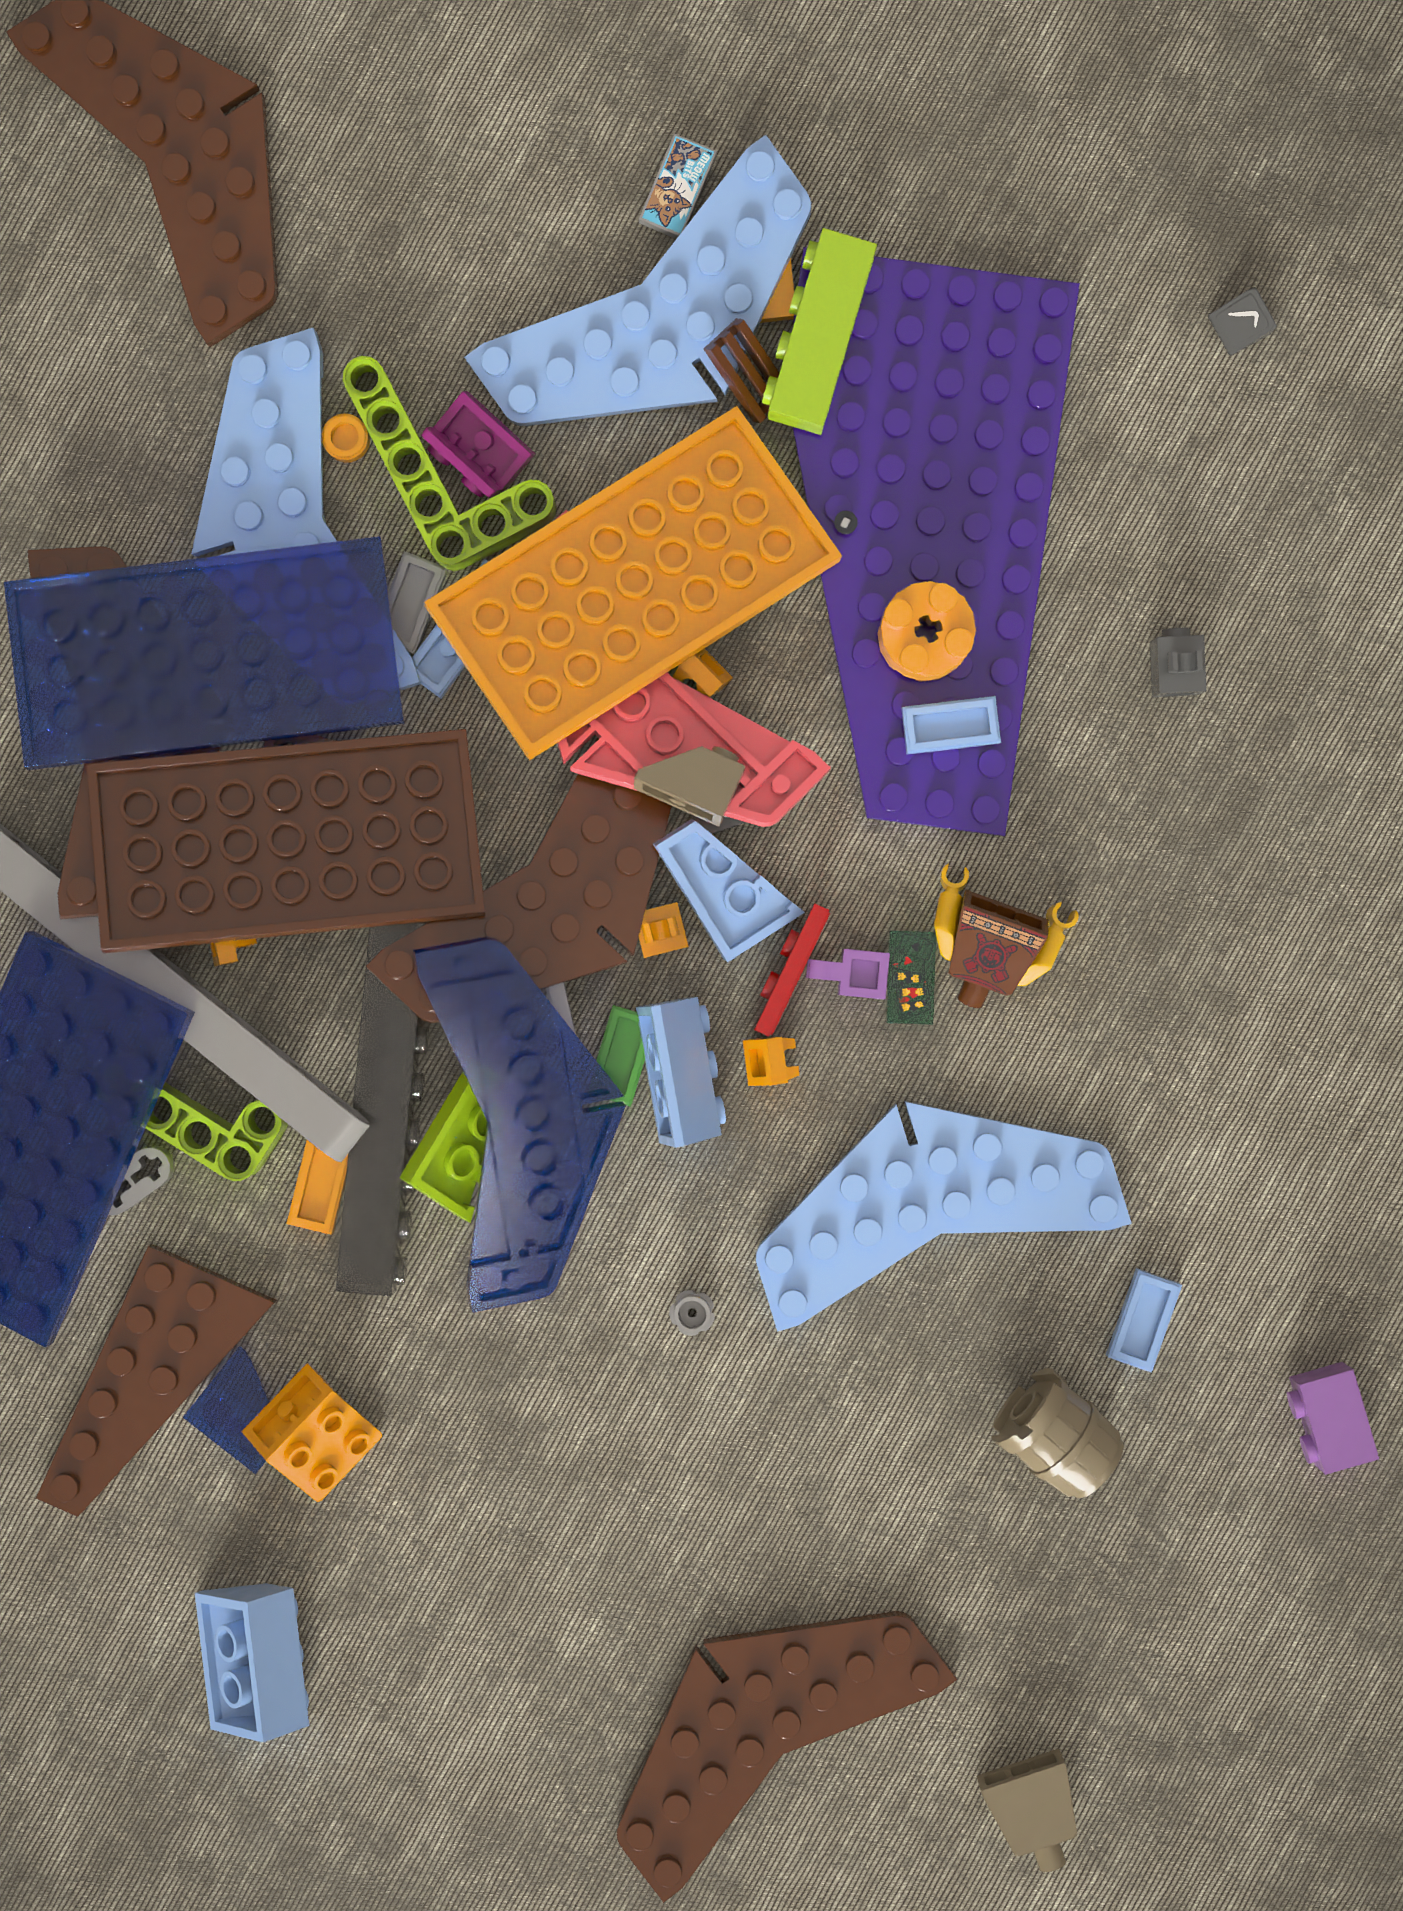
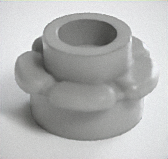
M693 1290L683 1291L677 1295L676 1303L670 1307L669 1316L671 1322L679 1327L678 1329L681 1333L688 1336H695L700 1331H707L715 1319V1315L712 1313L714 1304L711 1298L703 1292L697 1294ZM691 1308H694L697 1311V1314L694 1317H691L688 1314V1310Z

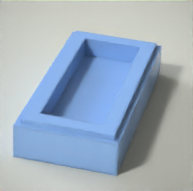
M996 696L901 708L906 754L1001 743Z
M1136 1268L1106 1356L1152 1372L1182 1285Z

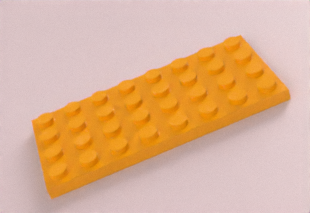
M736 406L424 603L431 617L530 761L840 562L842 555L743 413Z

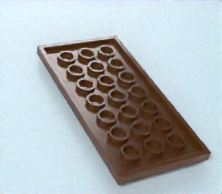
M466 729L86 764L100 946L104 954L485 916Z

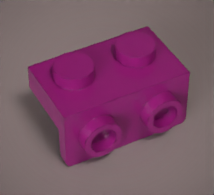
M462 391L434 427H426L421 434L430 444L427 447L428 452L443 465L449 466L452 464L464 475L461 479L462 483L481 498L484 495L491 498L506 491L536 454L468 391Z

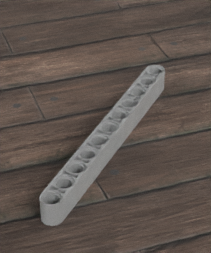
M0 823L1 892L323 1153L338 1162L343 1161L371 1125L364 1116L156 948L104 954L100 946L98 916L60 919L58 888L62 872Z

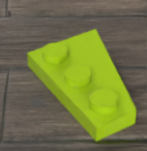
M470 1058L399 1178L457 1217L471 1223L475 1207L471 1206L470 1202L476 1182H483L487 1166L482 1165L488 1141L496 1137L511 1083L483 1062Z

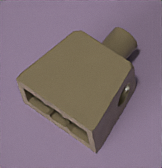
M1058 1748L977 1775L982 1796L1015 1856H1023L1034 1852L1041 1872H1052L1063 1867L1066 1864V1860L1060 1843L1074 1839L1077 1836V1828L1068 1771L1060 1749Z

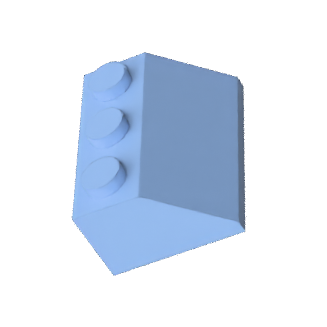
M689 997L636 1007L659 1143L676 1148L721 1136L720 1124L726 1122V1114L721 1096L715 1097L712 1079L718 1077V1068L714 1052L712 1050L707 1051L704 1033L710 1031V1021L706 1006H699L698 997Z
M265 1583L196 1592L195 1600L210 1729L259 1742H266L308 1727L307 1708L309 1706V1697L304 1684L302 1667L304 1653L299 1641L297 1624L298 1604L294 1597V1589Z

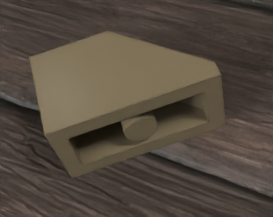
M701 746L638 769L633 789L719 827L743 776L745 765L738 763L739 757L724 748L715 746L711 751Z

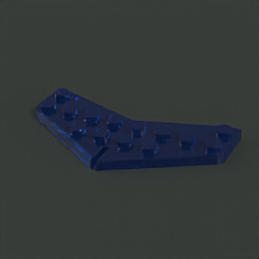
M481 937L414 949L416 973L488 1122L466 1282L469 1307L472 1313L544 1298L550 1295L558 1285L626 1107L623 1101L582 1108V1105L625 1096L500 940L493 937Z

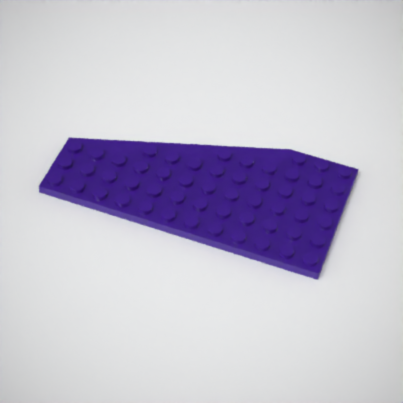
M803 247L798 284L801 287L806 286L810 270L802 268L807 247ZM875 256L822 435L792 427L806 505L842 555L840 562L820 575L867 819L1002 837L1006 834L1080 283ZM794 315L793 326L797 315ZM841 511H851L857 517V527L850 534H842L835 528V517ZM928 581L945 583L955 588L965 598L973 611L976 628L972 649L956 670L938 680L916 681V679L905 677L897 670L889 667L880 652L878 629L882 614L896 593L911 584ZM926 621L920 622L921 626L915 631L917 638L925 636L928 643L934 642L933 636L937 632L936 627L928 626ZM996 696L1001 743L906 754L902 707Z

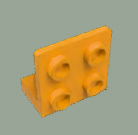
M308 1363L241 1431L269 1464L316 1502L322 1501L382 1437V1433L339 1396Z

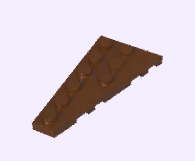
M149 1245L36 1499L76 1517L81 1515L277 1300L156 1245Z

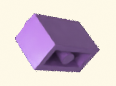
M1339 1362L1289 1377L1293 1391L1287 1392V1399L1294 1418H1301L1306 1435L1300 1436V1444L1308 1464L1314 1463L1326 1475L1379 1459L1355 1373L1351 1367L1343 1362Z

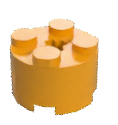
M928 581L911 584L896 593L882 614L878 629L880 652L889 667L897 670L905 677L913 678L920 682L941 679L956 670L972 649L976 633L974 614L965 598L955 588L945 583ZM926 621L928 626L936 627L937 632L933 636L934 642L928 643L925 636L917 638L915 631L921 626L920 622Z

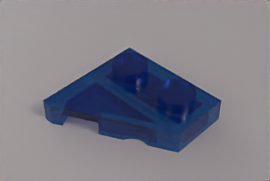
M239 1346L183 1418L254 1474H257L265 1464L266 1460L241 1431L260 1413L270 1400L247 1350Z

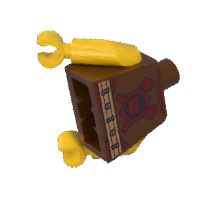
M947 864L943 867L940 876V882L945 891L939 895L934 921L940 955L950 961L949 974L964 980L957 996L958 1000L969 1007L982 1008L990 990L1005 996L1011 995L1017 986H1027L1052 968L1065 940L1063 931L1074 926L1078 921L1079 915L1076 910L1072 911L1065 924L1057 918V911L1061 907L1062 902L1050 906L1047 910L1046 918L966 889L962 898L959 891L966 887L969 871L965 867L963 880L959 883H951L946 877L949 866Z

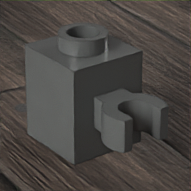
M1186 627L1163 629L1162 637H1156L1149 642L1152 697L1195 696L1206 692L1204 635H1190V628Z

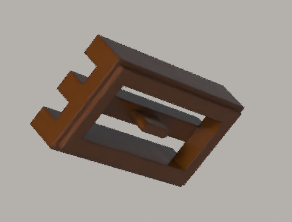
M736 318L703 350L753 422L762 423L767 418L765 414L769 411L770 407L762 403L766 384L734 335L737 336L767 382L769 376L778 378L779 371L745 320ZM724 345L762 399L759 403L756 402L720 349Z

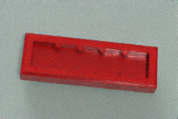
M814 903L800 932L791 929L780 952L781 955L787 957V960L780 974L771 971L761 991L760 996L767 999L754 1030L768 1037L773 1035L829 918L830 913L828 909Z

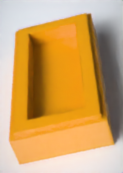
M306 1141L287 1224L330 1235L334 1233L354 1147L342 1162H338L323 1153L310 1141Z

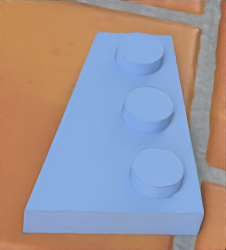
M693 819L653 843L726 962L731 961L805 913Z

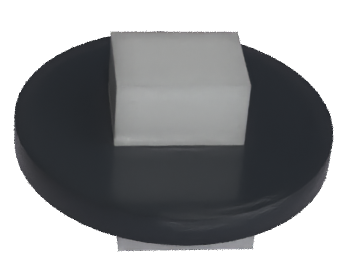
M847 510L838 513L834 520L835 528L842 534L852 533L858 524L856 515Z

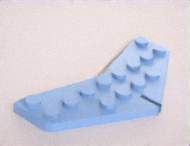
M764 135L744 151L641 285L485 342L464 358L507 418L519 426L718 402L694 365L701 361L726 396L729 386L703 349L736 318L744 319L755 335L810 218V197L767 135ZM734 335L735 339L737 340V342L746 354L747 351L745 350L737 336ZM724 345L720 349L737 372L739 369L738 364Z
M310 328L246 348L235 356L231 366L191 554L197 557L234 545V551L195 562L194 564L329 696L341 704L355 705L421 685V681L417 672L418 668L411 654L353 567L324 518L321 378H324L323 351L316 330Z
M904 1101L917 1141L916 1143L908 1144L897 1105L894 1104L759 1244L756 1251V1263L777 1332L802 1324L942 1233L1104 1231L1132 1224L1109 1151L1102 1144L1088 1139Z

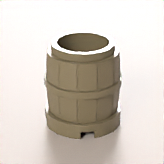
M1050 1368L1038 1370L1030 1376L1036 1383L1030 1386L1027 1391L1019 1385L1002 1405L992 1426L999 1434L991 1436L992 1440L1004 1451L1015 1454L1035 1477L1044 1480L1063 1495L1068 1497L1074 1496L1078 1499L1086 1497L1096 1491L1116 1469L1124 1449L1120 1433L1099 1412L1095 1404L1083 1399L1070 1389L1067 1381L1055 1370Z

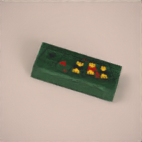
M889 931L888 953H890L887 978L886 1023L933 1025L936 933Z

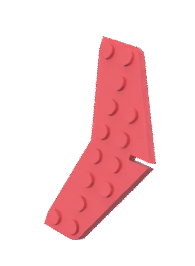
M565 510V511H564L561 515H559L557 518H559V517L562 516L563 514L567 513L568 511ZM668 672L557 743L564 765L582 746L596 735L599 740L570 767V771L633 789L634 779L640 768L701 746L711 751L715 746L724 748L739 757L738 763L745 765L743 776L724 816L762 827L771 826L780 821L831 769L809 748L794 740L790 742L673 678Z

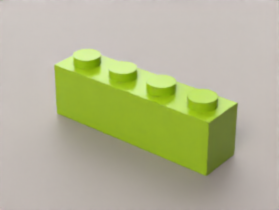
M826 228L822 229L819 242L809 241L802 268L810 270L805 287L797 285L789 309L790 314L797 315L792 333L784 330L782 332L775 357L776 359L783 360L778 378L769 376L762 400L763 404L770 406L768 420L822 435L875 257L876 243Z

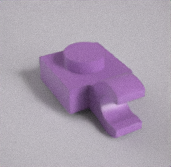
M842 949L841 962L809 959L807 962L806 978L839 981L837 995L886 999L890 953Z

